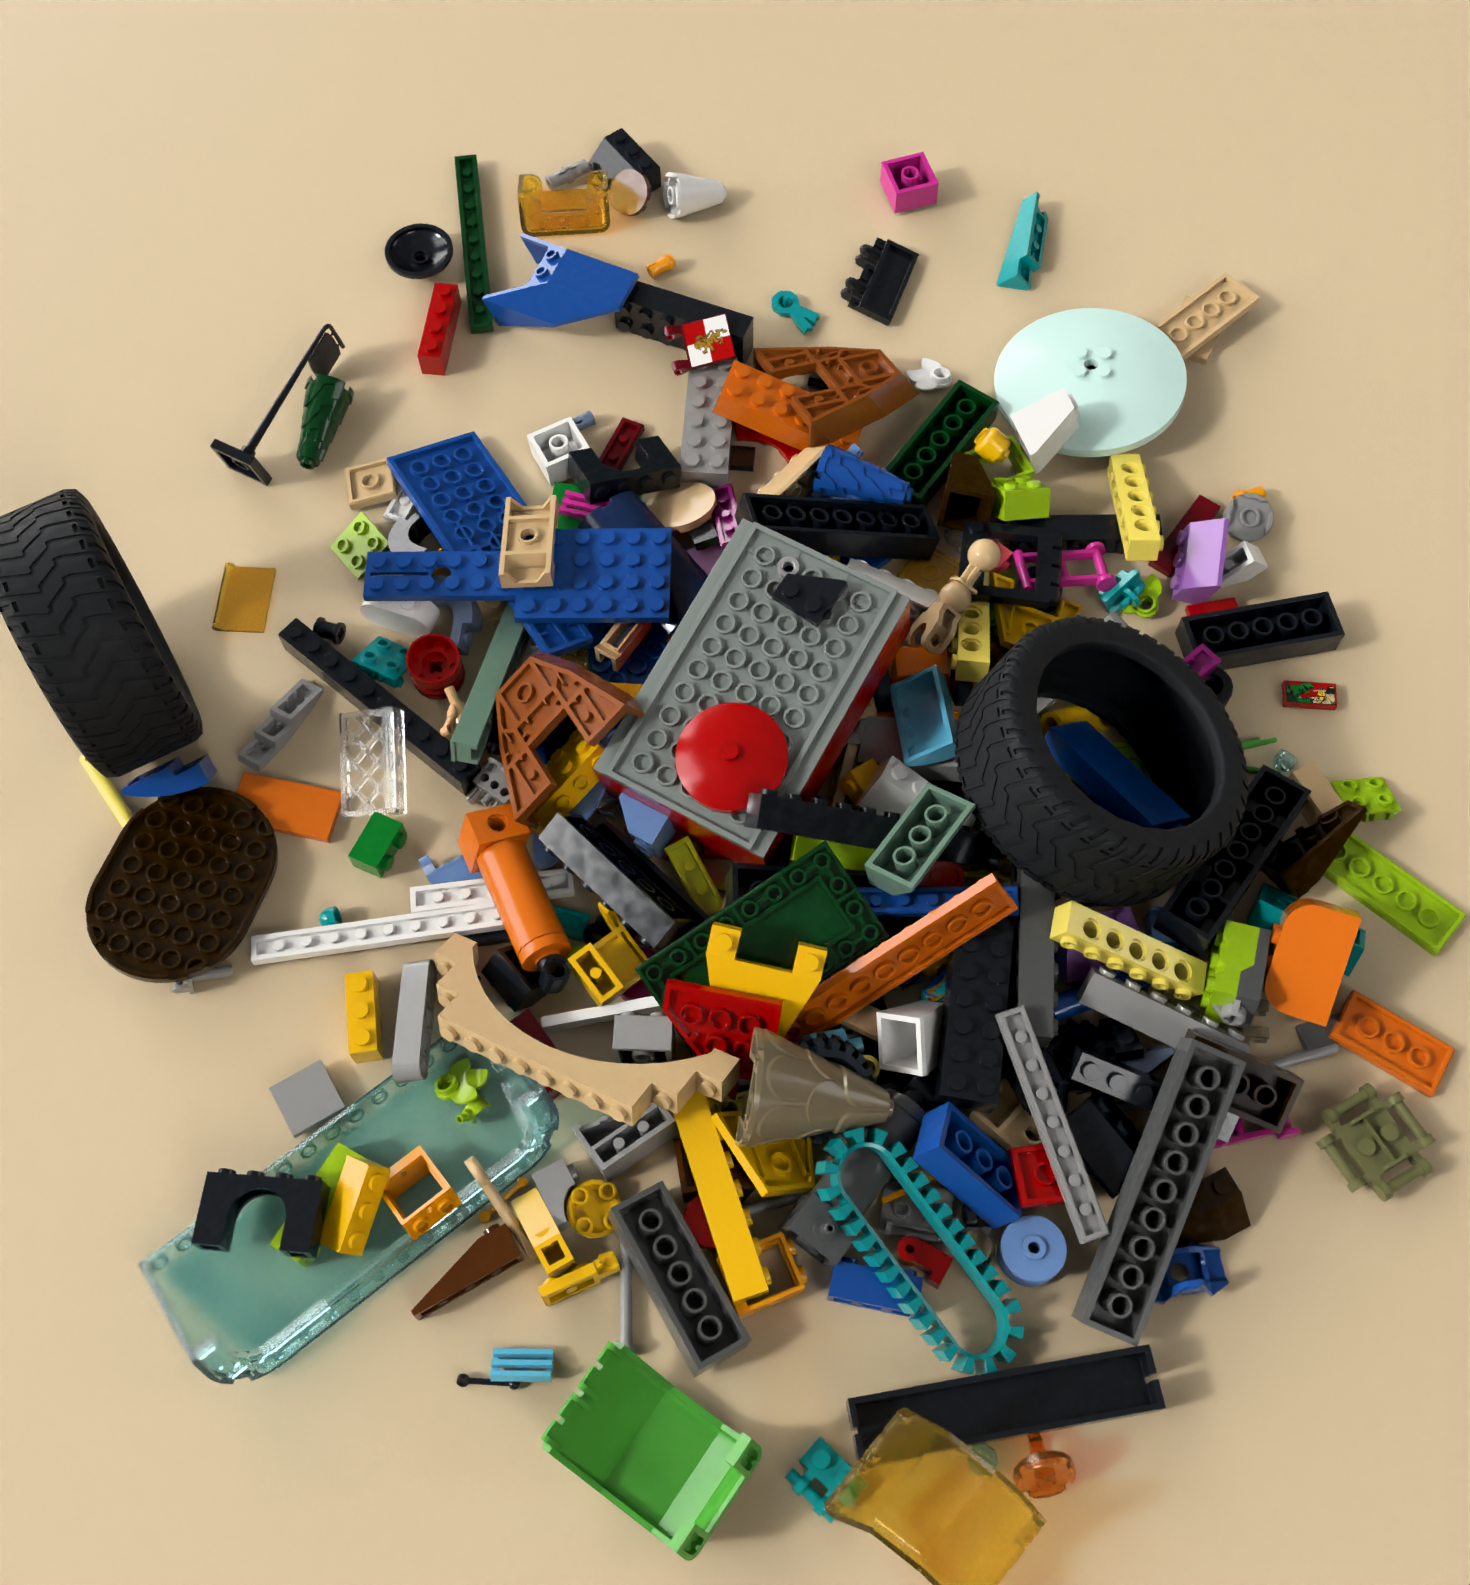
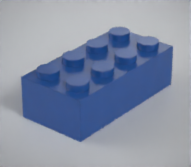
M950 1102L924 1114L913 1159L993 1229L1021 1218L1022 1209H1020L1009 1154Z

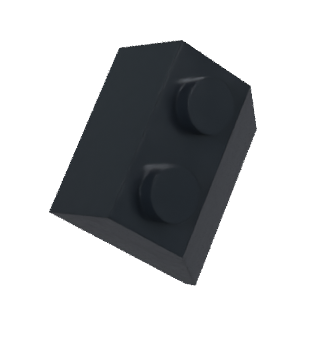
M512 945L497 949L481 971L490 985L496 989L514 1012L533 1006L548 994L539 985L540 972L525 971ZM551 973L553 976L559 977V975Z

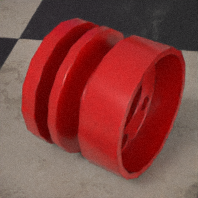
M433 633L420 636L412 642L406 652L405 662L414 686L419 693L429 699L442 700L447 698L444 691L445 688L453 685L456 692H458L464 684L466 673L456 644L442 634Z

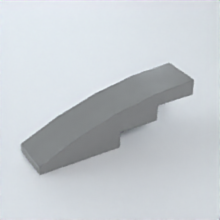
M304 679L295 684L270 708V716L254 731V739L238 753V760L260 772L294 735L323 694V689Z

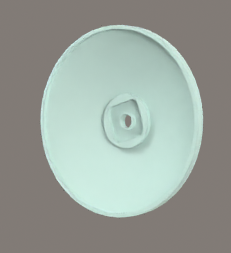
M1080 308L1061 311L1045 316L1026 326L1003 349L996 365L994 377V392L996 400L999 401V410L1013 429L1010 418L1011 414L1062 388H1065L1068 395L1073 394L1080 417L1077 418L1079 428L1057 453L1076 457L1116 455L1136 449L1155 439L1168 428L1178 415L1185 398L1187 372L1184 360L1176 345L1165 333L1153 324L1134 315L1102 308ZM1086 366H1095L1096 368L1090 370V369H1087V368H1085V367H1086Z

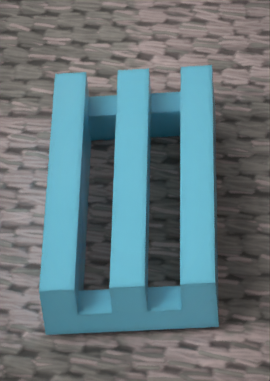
M493 1348L490 1380L552 1382L554 1349ZM499 1368H517V1370L546 1368V1371L499 1370Z

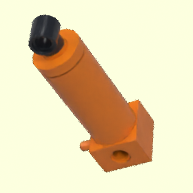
M511 803L466 813L458 839V846L470 873H481L522 968L525 971L540 972L538 981L540 987L545 992L550 994L560 993L565 988L572 970L571 964L565 959L571 951V944L526 848L529 835L536 832L526 825L515 822ZM551 973H555L559 975V977H555Z

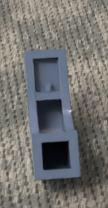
M432 574V578L436 582H444L447 578L446 576ZM431 601L436 607L452 609L453 626L450 639L456 644L460 655H469V649L473 644L472 632H482V614L476 601Z

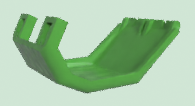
M609 1341L596 1359L599 1362L597 1367L592 1365L577 1387L580 1389L578 1394L573 1392L558 1414L561 1416L559 1421L557 1422L554 1419L542 1435L541 1439L544 1441L543 1449L687 1561L693 1560L700 1553L759 1463L762 1449L744 1432L741 1435L673 1386L619 1341L614 1343Z

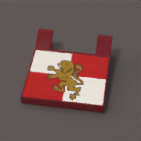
M726 313L681 325H669L664 328L668 341L683 336L688 360L672 362V369L677 376L683 375L690 370L736 359Z

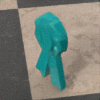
M779 291L772 297L773 312L779 314L780 317L790 316L803 335L807 331L813 330L812 326L815 327L816 321L819 320V314L800 306L797 295L791 291Z

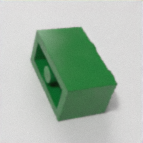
M374 811L348 855L352 865L382 878L385 871L391 869L398 849H402L406 843L407 832L403 823Z

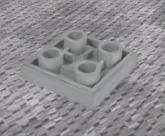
M321 1059L269 1088L295 1138L347 1110Z

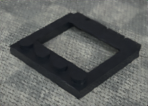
M964 519L958 577L962 575L969 565L968 550L970 546L979 539L991 538L1038 544L1035 591L984 586V572H982L972 586L978 591L976 595H971L972 601L1048 609V606L1059 605L1061 551L1063 536L1061 534L1054 533V529Z

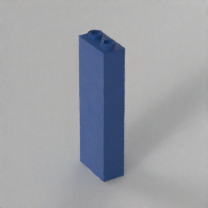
M1082 721L1048 728L1044 738L1054 759L1063 771L1103 809L1120 819L1142 827L1172 829L1187 826L1191 816L1090 723Z

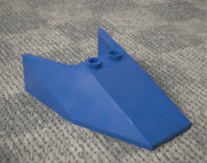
M522 233L520 235L536 264H539L533 276L523 286L484 295L482 300L499 326L557 327L621 311L639 279V275Z

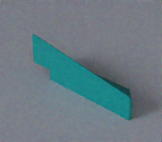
M1038 192L1026 197L1022 201L996 283L999 287L1027 291L1031 289V270L1035 272L1041 268L1048 217L1046 212H1040L1038 207L1040 194Z

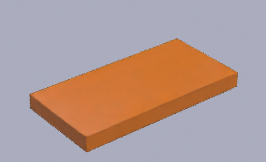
M247 772L243 773L236 793L257 805L258 809L268 818L274 832L326 843L330 841L345 799L344 792Z
M1355 990L1350 992L1328 1036L1336 1041L1337 1044L1429 1098L1434 1096L1455 1051V1048Z

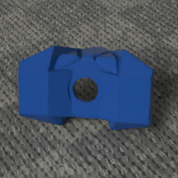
M1189 1242L1188 1247L1176 1248L1154 1303L1164 1304L1171 1298L1179 1296V1293L1181 1295H1189L1206 1291L1212 1297L1228 1285L1229 1282L1225 1277L1220 1257V1247ZM1174 1264H1181L1186 1268L1187 1278L1185 1280L1177 1281L1172 1277L1171 1267Z

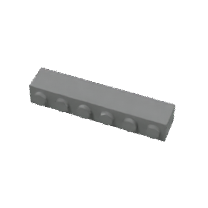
M1091 966L1076 995L1079 1003L1174 1048L1177 1047L1180 1037L1184 1038L1188 1028L1246 1053L1250 1049V1045L1244 1039L1245 1035L1231 1027L1227 1031L1219 1027L1220 1023L1206 1015L1200 1018L1192 1014L1194 1011L1181 1003H1178L1177 1006L1166 1002L1168 998L1156 991H1152L1149 994L1141 990L1142 986L1128 978L1124 982L1115 977V972L1103 966L1100 969Z

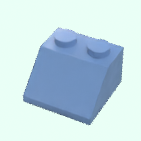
M621 793L619 800L628 833L633 839V844L647 858L651 859L652 856L661 859L665 852L664 848L668 847L676 833L669 817Z

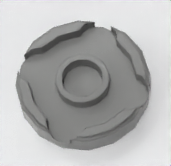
M1244 493L1235 497L1227 504L1223 518L1229 519L1228 534L1232 538L1240 542L1245 540L1251 543L1262 539L1270 532L1274 523V512L1264 497L1256 493Z

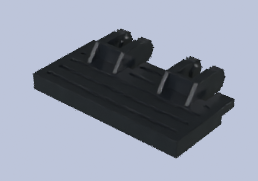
M877 237L873 246L864 244L860 247L861 254L856 256L855 264L863 268L859 279L853 277L846 279V287L841 290V297L849 302L847 307L889 326L919 254L889 239L884 241Z

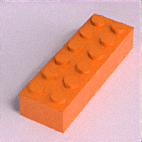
M734 360L713 413L801 451L809 447V428L791 406V398L810 392ZM863 428L829 444L847 451L853 443L857 445Z

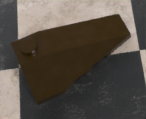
M1347 800L1320 815L1318 822L1307 828L1303 826L1294 830L1296 835L1283 842H1279L1261 871L1282 891L1300 898L1322 878L1368 811L1367 808Z

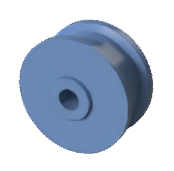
M1025 1215L1012 1221L1001 1235L997 1246L998 1262L1006 1276L1015 1283L1028 1287L1041 1286L1052 1280L1062 1269L1067 1256L1066 1241L1060 1229L1052 1221L1038 1215Z

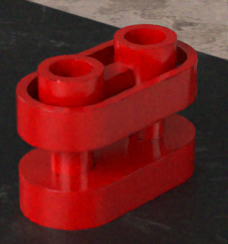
M936 860L917 887L961 886L964 881V871L956 863Z

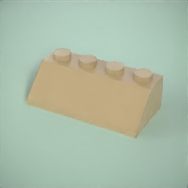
M825 446L807 447L799 454H795L788 465L783 469H779L774 474L772 480L767 484H763L758 489L757 494L807 497L813 492L814 477L818 478L819 472H816Z

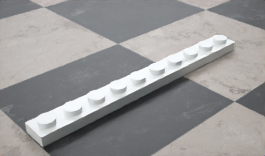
M494 902L251 936V962L253 965H261L450 938L454 933L464 936L505 930V927Z

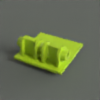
M362 511L330 546L357 579H360L366 572L368 552H391L386 537Z
M1383 777L1345 779L1330 782L1342 802L1349 800L1367 808L1368 811L1362 818V822H1368V820L1371 822L1391 820L1392 817H1396L1397 812L1402 811Z

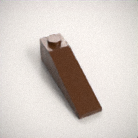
M505 1223L501 1226L494 1224L484 1230V1235L475 1241L411 1310L413 1316L418 1321L525 1260Z

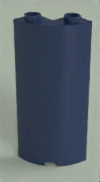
M633 491L622 492L609 499L610 504L603 508L600 506L596 507L577 527V529L665 528ZM673 535L670 622H660L668 634H674L708 577Z

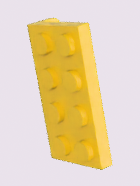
M576 729L570 735L567 743L552 754L551 760L545 766L558 786L532 813L540 825L537 829L531 828L540 835L557 812L569 813L600 781L593 769L605 749L600 742L595 747L587 744L579 730Z

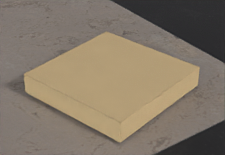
M388 457L344 469L348 503L351 510L398 498L395 476L387 466Z

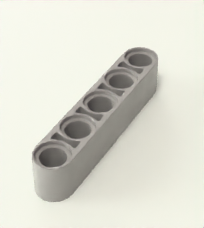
M433 959L407 962L402 967L392 1057V1076L397 1084L426 1080L428 1076L437 983V969Z

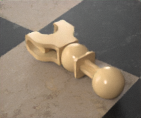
M979 539L970 546L968 550L969 565L960 577H950L949 580L951 582L946 584L940 591L939 601H934L914 621L906 637L908 646L913 648L923 647L927 652L933 654H940L947 648L955 636L957 624L962 617L959 613L964 612L970 606L972 601L971 595L978 593L972 586L982 572L993 570L1000 562L1001 551L994 541ZM924 632L921 637V643L917 644L915 642L916 634ZM939 638L938 645L933 647L932 643Z

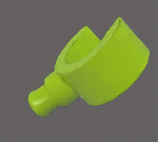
M478 1095L479 1097L475 1101L468 1103L461 1114L456 1116V1121L459 1124L468 1121L476 1124L477 1121L475 1119L484 1108L490 1109L491 1104L481 1095Z

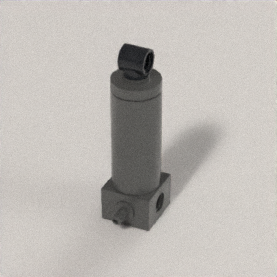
M910 1075L900 1089L902 1093L886 1088L890 1099L894 1100L893 1115L888 1117L884 1123L863 1127L864 1142H866L867 1130L881 1129L888 1132L881 1146L887 1148L890 1143L900 1141L907 1152L895 1158V1160L899 1162L901 1158H905L917 1142L923 1115L926 1114L923 1109L933 1101L935 1081L927 1075L923 1077ZM858 1148L852 1151L843 1162L841 1182L846 1194L864 1216L893 1174L876 1153L868 1149ZM823 1175L810 1194L801 1195L778 1229L823 1266H836L851 1246V1241L856 1239L857 1236H846L840 1228V1225L852 1219L850 1215L845 1220L835 1221L828 1212L831 1208L841 1204L836 1197L831 1201L821 1202L817 1189L831 1187L830 1175Z

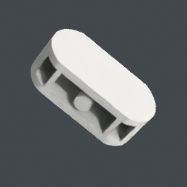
M364 600L360 607L362 615L371 623L416 638L432 633L440 616L439 609L431 601Z

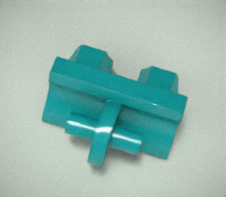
M1136 569L1130 572L1121 570L1116 575L1117 584L1110 591H1098V596L1107 612L1119 613L1129 604L1136 608L1141 604L1138 596L1146 588V585L1141 580L1140 573Z

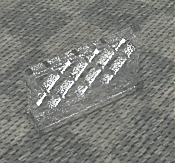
M389 706L376 710L339 713L342 817L372 816L374 811L382 815L407 814L404 710ZM375 716H382V726L376 732L369 723ZM356 718L361 725L352 734L348 730V719ZM365 728L373 735L366 746L357 739ZM377 740L383 745V752L378 758L369 751ZM353 743L361 749V752L354 760L349 756V748ZM365 755L374 762L366 772L358 765ZM378 766L383 770V779L379 784L370 777ZM354 769L362 775L355 786L349 782V775ZM366 781L375 788L367 798L359 792V789ZM378 793L384 797V809H376L371 804ZM356 795L363 803L357 811H350V800Z

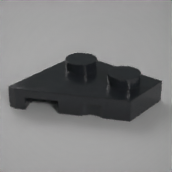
M787 573L772 593V599L818 627L848 585L845 580Z

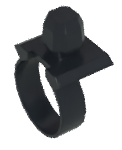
M963 1204L961 1208L962 1221L960 1223L964 1229L956 1233V1236L957 1234H965L970 1230H980L987 1234L992 1243L991 1253L987 1260L975 1267L978 1268L980 1265L990 1264L995 1257L996 1250L994 1240L989 1235L993 1228L983 1219H980L968 1206Z

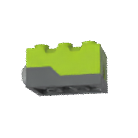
M1230 920L1225 921L1223 929L1218 930L1209 953L1208 960L1211 961L1210 967L1206 971L1205 983L1207 984L1200 1002V1006L1205 1007L1204 1015L1220 1023L1249 1030L1261 1000L1272 930Z

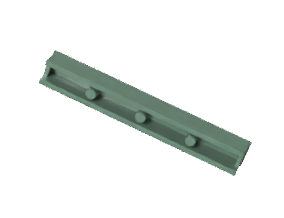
M508 603L451 738V761L478 765L497 717L495 694L514 674L529 633L523 624L515 623L514 611Z

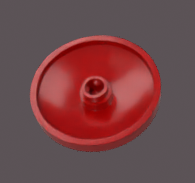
M722 703L700 712L682 731L675 752L677 773L686 792L703 807L726 814L746 812L749 793H760L761 788L778 791L785 779L789 760L786 739L779 725L764 711L744 703Z

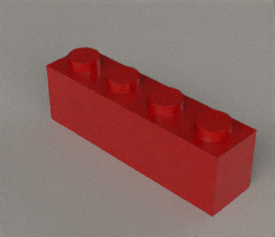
M435 283L417 355L422 374L445 376L462 304L457 284Z

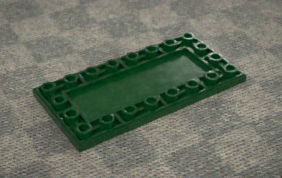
M825 840L636 966L635 970L662 1009L668 978L710 986L706 950L714 921L743 928L737 950V958L779 968L793 969L799 941L826 947L827 956L820 982L888 938L889 934ZM674 1026L675 1030L677 1031L685 1045L688 1047L694 1057H697V1054L694 1052V1050L690 1047V1045L687 1043V1041L684 1039L681 1033Z

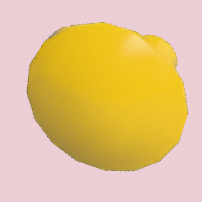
M589 1179L579 1183L571 1191L567 1200L566 1214L570 1225L578 1234L586 1238H601L609 1235L614 1230L608 1219L611 1207L622 1201L614 1184L600 1179Z

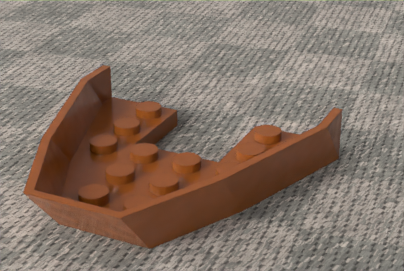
M846 347L754 348L753 368L780 380L785 377L804 375L816 371L829 387L826 390L793 396L791 398V406L809 428L808 446L810 448L833 443L889 415L920 394L880 349Z
M540 650L531 655L495 694L499 748L515 822L533 829H537L540 826L532 813L558 785L535 749L567 715L570 716L587 744L593 747L607 735L627 712L641 719L645 715L631 695L579 664Z

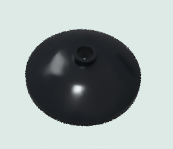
M419 223L405 226L396 231L388 239L385 246V258L388 266L396 274L410 279H424L440 273L448 266L453 257V245L449 235L441 228L431 224Z

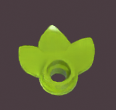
M1151 574L1144 581L1146 588L1138 596L1141 604L1137 608L1129 604L1120 612L1125 614L1136 613L1141 618L1153 617L1159 610L1158 598L1162 593V585L1158 577ZM1145 604L1151 605L1150 609L1147 610L1142 609V606Z
M464 1058L453 1064L448 1073L441 1075L436 1080L435 1094L443 1101L452 1100L456 1104L471 1103L479 1097L477 1090L486 1083L489 1071L487 1069H471L470 1059Z

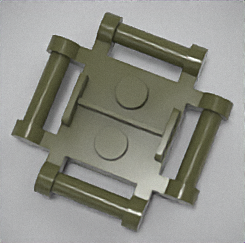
M1366 1083L1359 1087V1091L1332 1108L1326 1107L1320 1111L1322 1120L1332 1133L1318 1140L1316 1144L1321 1150L1324 1149L1344 1176L1349 1183L1346 1186L1351 1193L1369 1184L1376 1195L1386 1202L1393 1197V1193L1418 1177H1426L1433 1172L1431 1164L1420 1155L1419 1151L1436 1140L1431 1133L1427 1134L1403 1102L1405 1098L1400 1091L1381 1102L1374 1087ZM1367 1103L1370 1107L1368 1111L1345 1125H1341L1338 1120L1339 1117L1360 1104ZM1393 1107L1418 1140L1417 1142L1411 1143L1388 1112L1389 1108ZM1406 1159L1412 1164L1411 1168L1386 1183L1379 1177Z

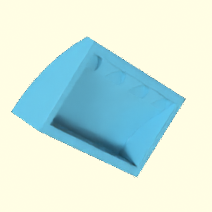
M935 664L890 685L905 765L907 767L929 765L956 757L955 739L957 727L946 679L938 666Z

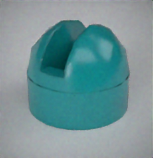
M333 906L323 910L319 915L320 924L322 926L341 924L342 918L339 909Z

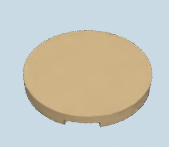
M699 482L680 483L678 488L657 492L649 499L646 506L665 528H672V531L679 530L680 533H684L706 523L712 517L711 513L717 505L714 491L708 485Z

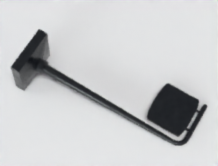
M325 324L321 328L246 446L243 445L241 449L214 439L210 447L229 469L261 484L269 485L272 477L254 457L256 454L255 449L307 361L315 376L316 374L328 375L341 354L339 346L342 349L345 348L344 343L331 324ZM327 329H329V330L331 331V334H329V333H327V332H325V331H326Z

